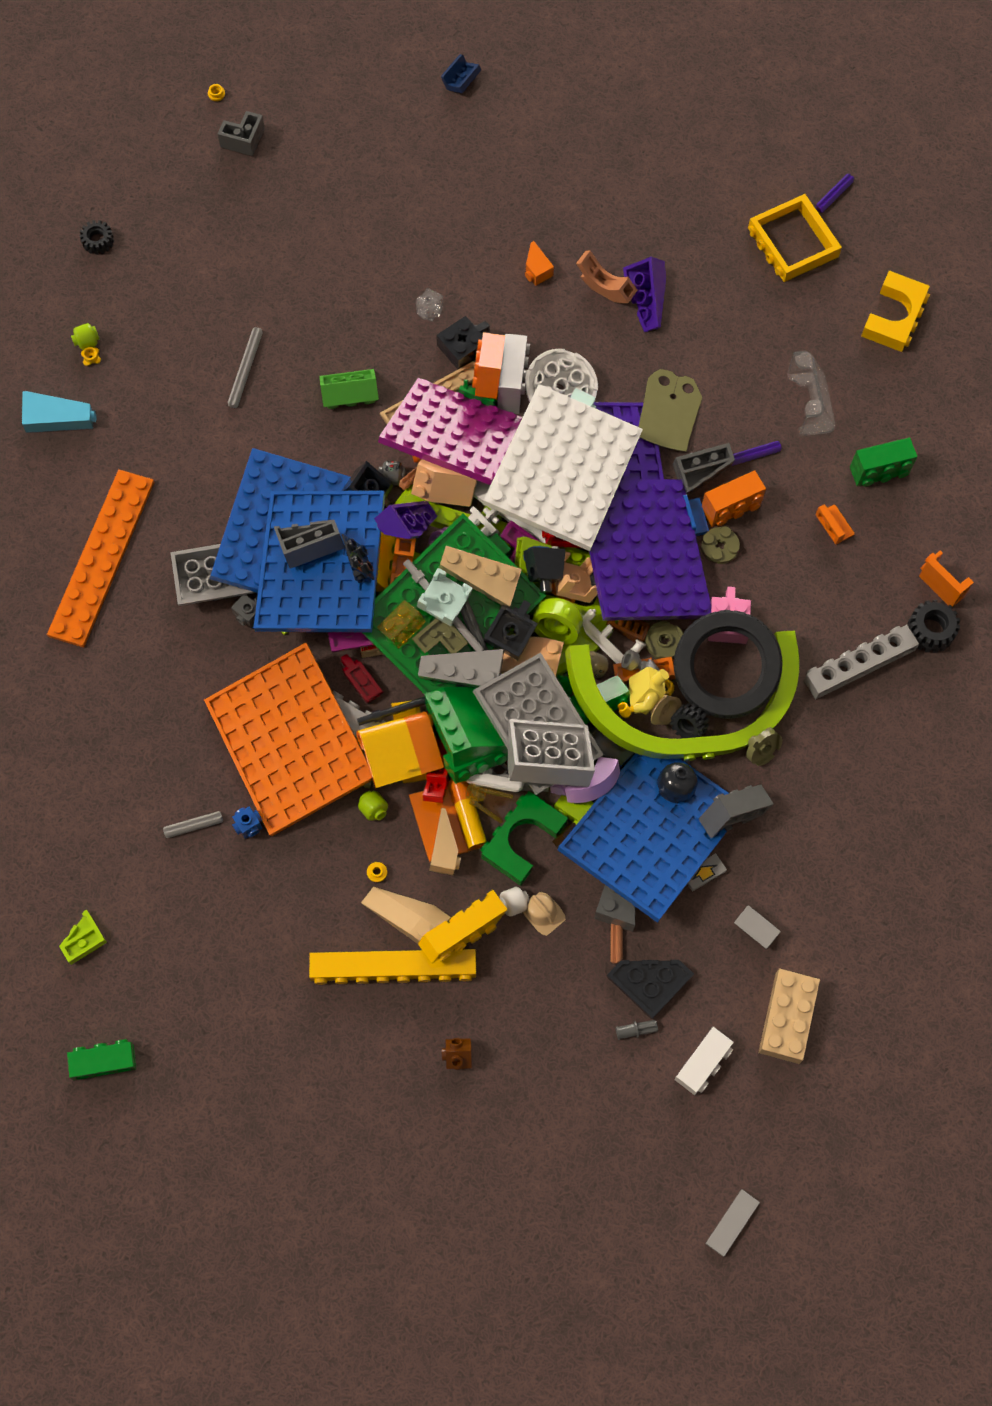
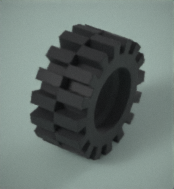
M92 220V224L87 222V227L83 225V230L80 229L79 235L84 249L89 251L90 254L94 251L95 255H98V252L104 254L103 250L108 252L109 247L112 248V243H114L110 226H107L106 222L102 224L101 220H98V223ZM94 234L103 235V238L99 241L90 240Z
M684 704L671 717L670 725H674L672 730L677 731L675 733L677 736L681 735L680 739L701 737L708 730L709 724L707 722L709 719L705 718V712H700L702 710L700 707L696 709L694 704L692 706L691 704ZM686 719L689 720L693 724V726L688 724Z

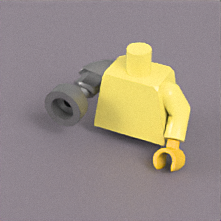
M628 650L622 658V667L630 671L639 669L640 672L629 678L630 707L625 702L618 704L619 713L624 718L629 717L632 712L646 715L664 697L665 681L669 678L668 672L664 669L659 670L651 659L648 662L641 661L637 652Z

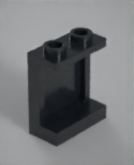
M592 724L589 732L603 753L601 757L617 759L621 771L635 753L611 741Z

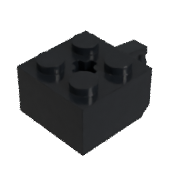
M464 316L436 335L437 346L458 370L476 360L478 340H482L483 332H490V325L486 321L477 326L473 325Z
M367 461L355 470L342 491H384V510L389 505H393L387 498L393 488L392 482Z
M524 600L519 609L514 607L513 610L502 605L484 637V642L498 650L503 649L505 654L518 661L538 623L530 620V615L527 614L531 603ZM513 629L515 635H507V631Z

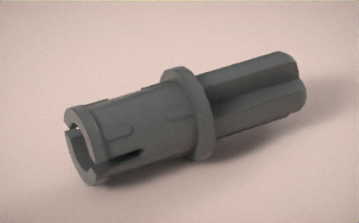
M655 1020L640 1023L634 1021L633 1024L616 1026L615 1029L617 1039L620 1040L634 1036L639 1038V1035L655 1033L658 1031V1026Z

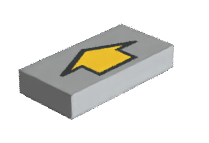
M716 853L704 861L688 882L692 892L727 871Z

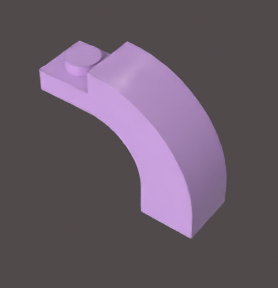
M599 757L594 767L595 772L589 787L554 784L550 787L551 793L566 795L567 802L583 803L595 800L610 791L617 782L620 774L619 762L617 759Z

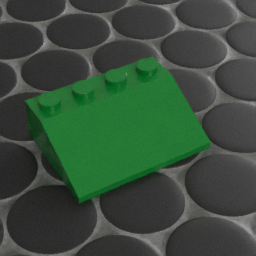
M442 687L424 694L426 709L432 716L434 726L454 767L507 749L474 695L475 687Z

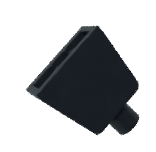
M531 547L523 551L529 581L540 583L541 593H552V583L558 582L563 578L565 549Z

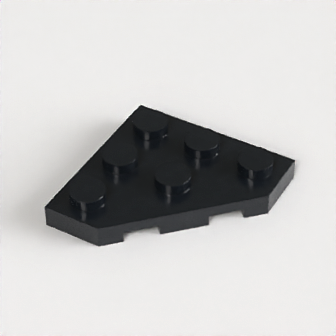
M621 960L606 977L652 1020L690 980L694 973L680 960Z

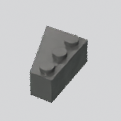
M335 520L310 522V525L305 526L292 524V527L287 528L274 526L290 569L345 548Z
M605 885L594 919L608 924L619 925L621 928L633 932L635 927V906Z

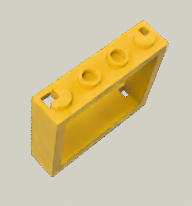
M806 194L750 218L748 229L750 236L755 238L759 250H763L767 262L773 265L776 275H779L783 282L836 259L840 255L841 245ZM799 209L826 250L788 267L761 225Z

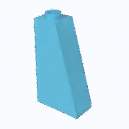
M23 391L22 425L26 433L93 429V422H96V412L92 411L90 404Z

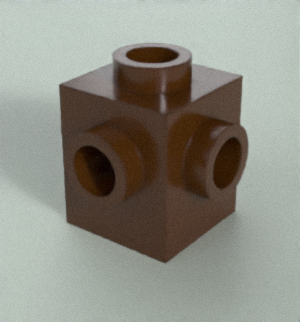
M471 1038L446 1039V1048H442V1061H446V1069L472 1068Z

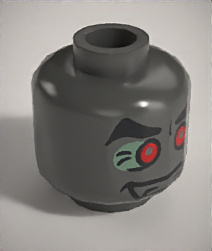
M385 461L382 467L379 466L378 471L389 479L393 486H399L400 480L405 477L406 467H403L402 463L398 461Z

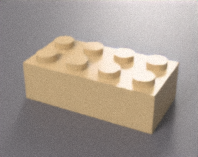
M779 969L776 972L758 1053L798 1064L803 1061L820 979Z

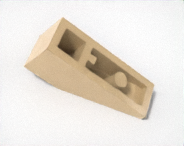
M442 808L429 871L453 875L455 869L459 870L461 858L457 857L458 848L445 808Z

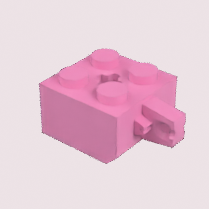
M727 587L726 597H712L711 613L721 610H735L750 614L751 600L735 598V587ZM724 631L708 637V641L746 644L748 637L737 632Z

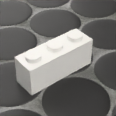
M713 1027L674 1080L694 1095L697 1091L702 1093L709 1084L706 1081L710 1074L714 1076L720 1069L719 1061L722 1057L726 1060L733 1051L730 1048L733 1041Z

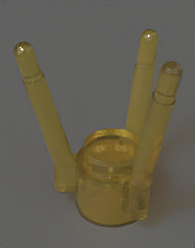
M471 783L466 790V798L470 799L469 804L476 806L500 824L503 823V820L478 802L485 799L486 793L507 798H513V795Z

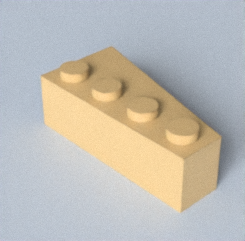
M449 546L445 547L439 567L459 581L471 586L474 590L486 595L489 599L509 608L522 570Z

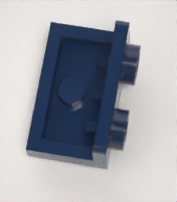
M459 54L441 75V78L447 90L463 93L480 73L481 67L479 64L466 62L464 55Z

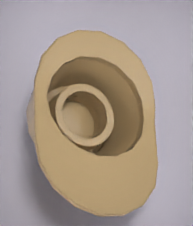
M665 694L650 711L651 723L654 725L669 724L673 714L681 707L680 699Z
M542 892L531 897L527 903L526 911L523 912L535 929L546 936L566 920L565 914L548 894Z

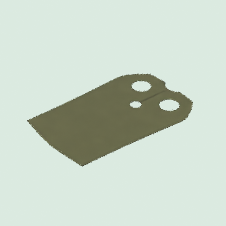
M659 369L648 378L638 426L643 429L640 438L659 446L686 452L702 400V395L694 379L687 376L678 377L672 371ZM659 377H668L670 380L669 385H661ZM690 384L693 386L694 391L686 393L683 391L682 386ZM670 394H675L676 399H671Z

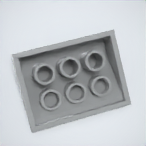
M220 544L170 552L178 606L256 592L210 579Z
M509 719V780L589 787L595 768L588 725Z

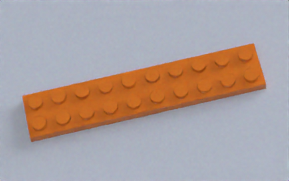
M118 469L48 630V637L85 647L155 483L153 479Z

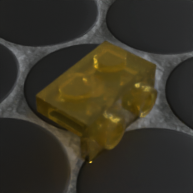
M404 600L377 628L399 649L407 643L409 638L426 621L418 610Z

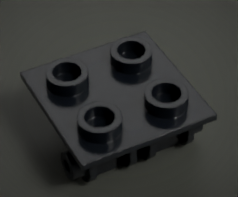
M342 534L354 579L358 583H363L367 577L374 580V569L368 560V550L366 547L357 543L353 538Z

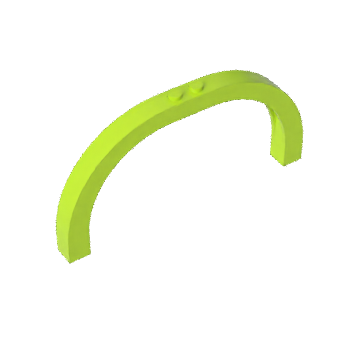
M795 631L776 632L774 635L779 643L783 660L782 675L776 691L757 720L748 727L734 733L682 739H668L648 735L631 727L612 711L596 685L591 665L589 644L569 646L565 651L574 696L587 718L603 735L617 745L639 755L659 759L683 758L684 761H692L696 759L695 757H703L704 760L715 758L717 755L741 750L749 746L748 741L752 736L759 735L768 727L774 728L788 710L797 688L799 653Z

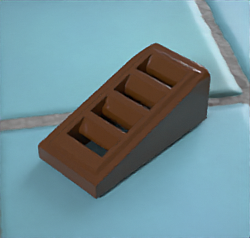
M619 620L617 624L615 621L606 622L607 626L610 624L615 631L635 643L636 639L644 641L650 627L649 624L642 620H625L624 627H622L624 620Z

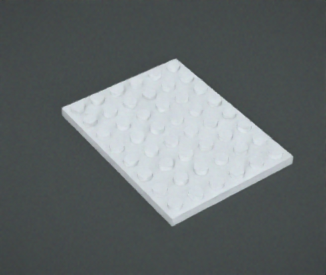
M538 384L482 504L590 551L643 429Z

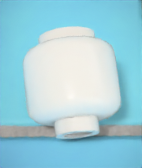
M519 887L501 892L500 900L508 909L504 914L511 917L526 911L527 903L529 902L527 892L522 891Z

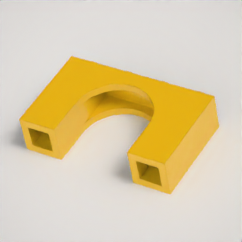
M889 271L880 294L901 302L908 311V317L900 321H890L870 313L861 337L902 352L904 346L908 347L912 339L909 334L910 332L914 333L918 322H915L916 317L920 318L924 308L921 306L922 303L926 304L930 294L927 291L930 286Z

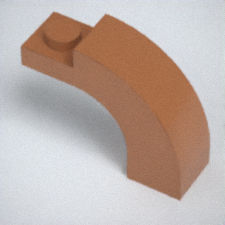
M585 251L576 263L583 273L581 275L582 280L592 290L613 302L629 303L637 292L629 277H617L608 273L599 264L591 251Z

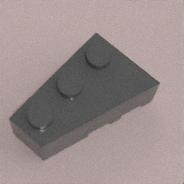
M726 443L676 457L672 465L677 480H682L686 495L689 496L729 469L734 463L735 458L730 444Z
M750 785L740 791L736 789L726 795L723 793L717 795L710 807L700 816L699 821L709 837L714 838L724 828L726 831H729L733 828L731 825L741 822L745 824L764 815L773 806V802L762 785L754 787Z

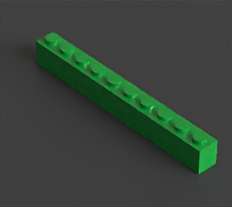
M618 675L597 684L603 699L612 711L618 709V704L622 702L630 703V691ZM575 696L569 697L584 724L590 723L591 721L579 706ZM508 749L457 767L453 766L449 755L446 754L443 755L444 766L454 783L458 784L462 781H467L473 775L484 773L496 765L503 764L508 760Z

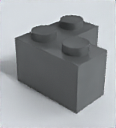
M246 111L241 124L223 120L217 134L220 147L253 156L265 130L263 115Z

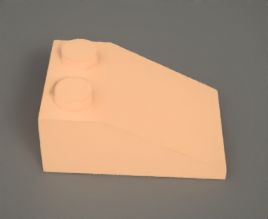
M422 459L417 465L411 494L429 502L470 507L477 480Z
M531 637L518 661L504 653L501 673H505L541 653L556 677L564 642L544 637Z

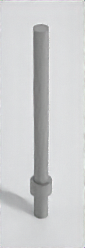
M409 559L406 560L403 565L412 574V579L419 583L426 591L430 584L424 578V573L418 570ZM457 617L453 625L475 651H483L484 648Z

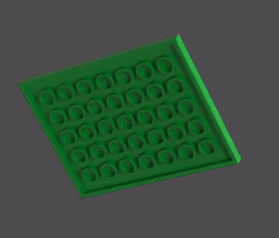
M464 513L413 562V565L424 573V578L429 584L436 570L440 567L446 546L518 568ZM406 568L375 599L372 632L361 633L423 694L442 687H455L456 684L425 680L418 677L421 656L450 653L439 642L424 654L412 640L414 636L436 618L417 607L418 600L422 593H425V590L412 579V574ZM522 571L510 608L512 610L514 607L519 609L525 600L531 603L527 614H529L546 595L541 593V590L533 582H530ZM448 573L446 574L447 578L463 587L464 582L459 581ZM472 588L468 601L484 638L502 605ZM460 612L457 617L466 627V624ZM468 642L457 653L475 652V650ZM486 643L488 650H492L494 648Z

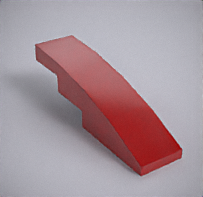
M437 732L435 739L444 766L443 755L448 753ZM445 766L444 768L427 773L423 801L443 803L450 776Z

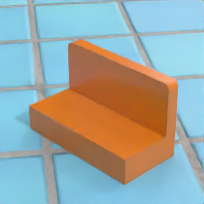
M824 504L818 507L816 517L835 545L854 535L853 530L836 505L827 508Z

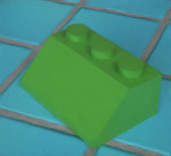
M374 369L320 376L324 407L333 409L337 408L338 405L354 406L359 402L371 404L375 400H379Z

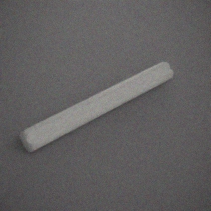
M254 327L252 329L228 400L229 407H238L263 333L261 328Z

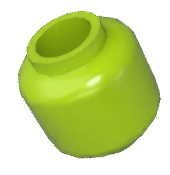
M89 323L75 327L73 329L74 335H71L74 346L78 345L81 350L96 346L97 340H100L95 326H91Z
M368 791L360 797L358 808L369 821L381 820L386 816L388 803L380 793Z

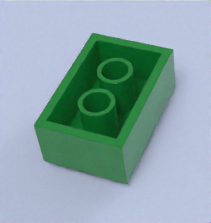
M909 437L856 450L850 470L856 486L863 485V487H868L877 481L887 482L893 477L904 478L908 476L918 456Z

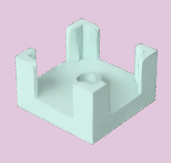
M438 568L425 593H422L419 598L417 607L447 625L452 626L469 598L472 587L465 583L462 587L447 578V573Z

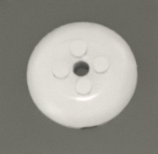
M552 349L540 354L529 366L525 377V390L529 401H531L538 384L568 397H571L575 388L596 397L598 390L597 377L590 363L580 354L565 351V349ZM557 384H561L564 390L557 388Z

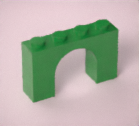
M530 791L526 795L522 794L516 802L518 806L514 811L510 810L504 818L506 822L502 827L499 825L493 833L494 838L491 842L487 841L481 849V859L520 886L532 872L533 865L511 849L508 842L510 833L519 825L533 824L555 838L568 822L566 816Z

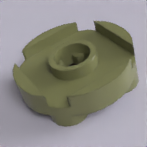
M716 527L709 530L703 536L701 550L709 561L717 562V564H726L734 560L739 551L740 543L737 535L729 527ZM717 542L724 543V549L717 548Z
M662 621L655 623L647 632L645 638L646 649L655 659L672 657L673 659L683 632L678 626L675 627L670 622ZM661 637L670 640L666 645L660 643Z
M768 727L757 736H752L748 741L747 759L757 766L768 763L774 758L773 752L776 749L780 750L782 736L771 727Z

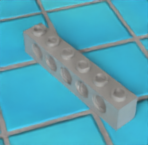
M908 625L903 627L897 626L885 636L881 634L875 637L873 642L869 644L864 642L852 652L848 650L836 660L833 658L829 659L820 668H811L806 672L804 682L816 700L915 651L919 643ZM889 642L896 643L897 647L891 646ZM873 650L879 651L881 655H876ZM856 658L862 659L864 663H859ZM843 666L847 668L848 671L844 672L839 667ZM823 675L830 676L831 680H826Z

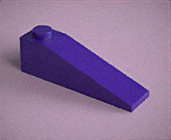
M649 257L623 267L624 277H629L637 289L631 301L632 304H637L639 309L637 316L644 332L661 327L666 285L665 261Z
M428 501L389 505L374 520L377 523L378 529L384 535L414 539L423 534L428 526L437 518V514Z

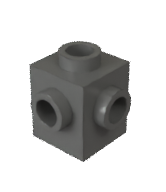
M242 595L231 609L236 616V620L241 625H247L252 628L254 626L257 600H251L246 595Z

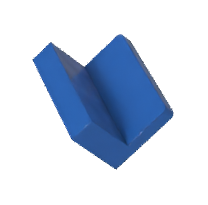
M683 495L692 530L695 531L696 536L706 534L709 528L700 498L688 500L687 495Z

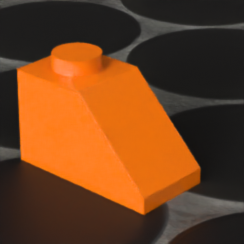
M533 241L529 248L525 276L529 282L532 281L537 286L553 276L554 266Z

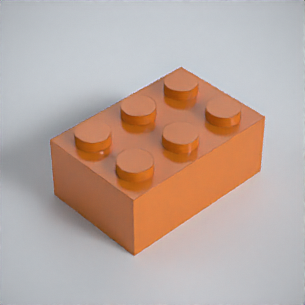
M483 332L482 340H478L472 388H476L475 396L497 399L505 335Z
M754 470L705 493L702 508L711 527L716 525L722 526L733 517L734 519L740 518L744 512L748 510L755 511L761 506L766 487Z

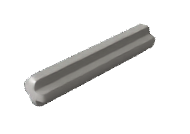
M217 811L163 828L166 838L222 823L223 818L221 813Z

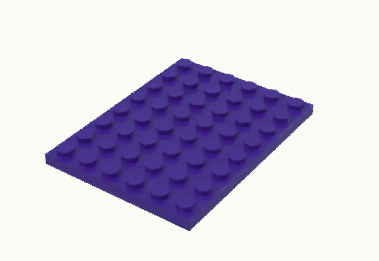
M620 480L589 551L603 621L699 619L711 613V602L695 531L692 530L690 517L686 510V502L683 498V495H686L682 480Z

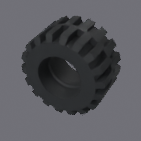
M928 600L915 608L907 624L919 643V650L925 648L927 653L930 650H933V653H937L939 649L944 651L946 647L951 645L960 629V625H958L960 618H956L958 613L956 610H951L953 608L951 605L946 606L944 601L938 603V600H933L931 603ZM924 620L937 621L941 625L943 632H931L926 628Z

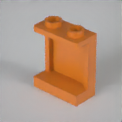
M940 550L938 553H932L926 558V563L920 568L922 572L919 577L948 606L954 607L966 596L974 582L968 577L960 584L938 562L943 554Z

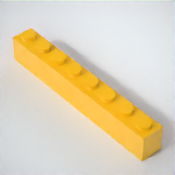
M462 949L457 953L453 951L444 961L440 962V960H437L434 963H431L423 950L310 953L309 978L317 985L327 984V981H335L336 984H347L348 980H356L358 984H366L368 980H377V983H388L389 980L397 979L399 983L410 982V979H418V982H430V979L438 978L440 982H449L451 978H459L460 981H472V978H476L475 949Z

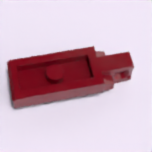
M347 653L341 657V662L345 666L342 669L344 675L366 704L383 694L382 689L360 661L355 660L353 662Z

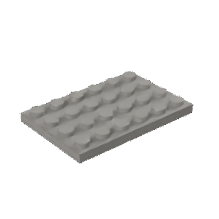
M541 653L473 691L507 749L509 719L585 725ZM589 732L593 761L603 756V753ZM528 782L535 795L554 785Z

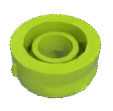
M550 598L539 604L532 621L538 623L535 629L538 636L564 642L563 645H569L574 643L579 636V631L583 625V616L573 603L561 598Z

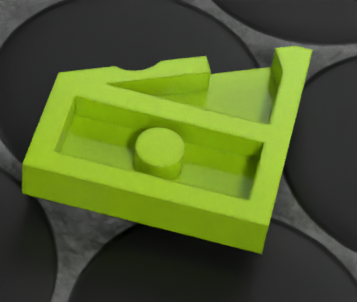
M87 910L82 913L83 917L77 926H73L69 936L59 946L70 965L107 943Z

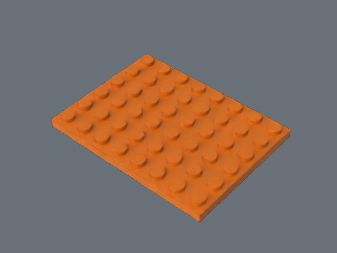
M307 643L300 645L204 699L270 836L281 832L373 780L367 758L360 748L340 705Z

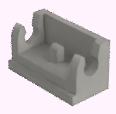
M749 905L734 922L766 949L781 932Z

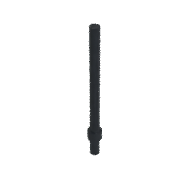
M458 685V686H455V687H468V686ZM425 696L381 711L379 709L372 711L369 715L357 718L358 725L361 726L373 721L377 723L383 721V718L425 705Z

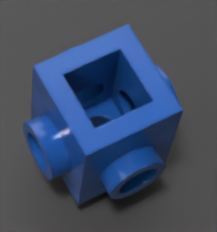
M250 806L239 809L232 817L235 822L232 824L238 835L242 833L245 839L255 836L262 829L260 821H262L261 816L257 810L252 811Z

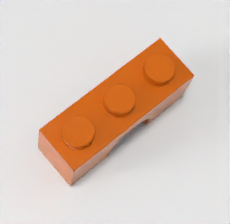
M396 537L390 584L406 569L403 563L408 559L411 562L413 561L416 538L405 539Z

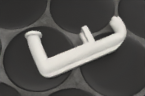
M589 609L583 616L585 633L616 664L621 663L624 654L606 638L612 632L613 627L609 624L600 632L590 622L596 616V610ZM636 639L635 645L630 650L639 653L646 644Z
M491 768L485 771L483 775H473L466 781L470 784L512 792L521 791L525 782L510 781L507 777L491 775L493 772Z

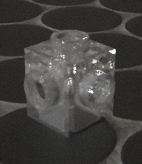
M427 288L423 295L419 296L416 300L417 314L422 319H428L433 322L435 317H438L442 312L443 295Z

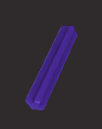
M846 174L816 204V210L820 213L824 212L853 183L854 177Z
M779 441L735 453L733 454L735 461L732 466L780 452L781 444Z

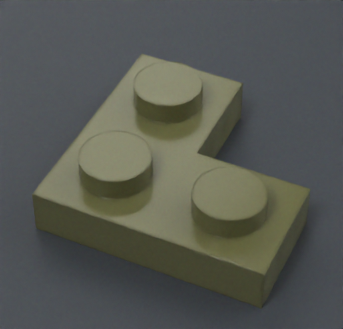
M437 618L412 638L424 654L439 642L450 654L459 652L468 644L453 625L449 626Z

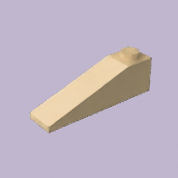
M373 887L361 902L417 944L424 934L447 920L448 922L451 918L434 905Z

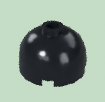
M674 762L662 769L657 779L659 793L664 799L672 803L687 802L694 796L698 780L697 775L689 765Z

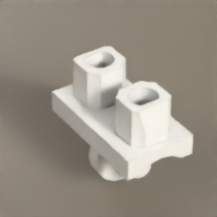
M474 506L470 509L472 514L468 518L476 526L482 523L484 527L481 531L486 536H493L495 533L501 534L490 523L491 521L495 524L499 523L500 520L497 518L499 511L489 510L486 507L483 510L486 514L484 517Z

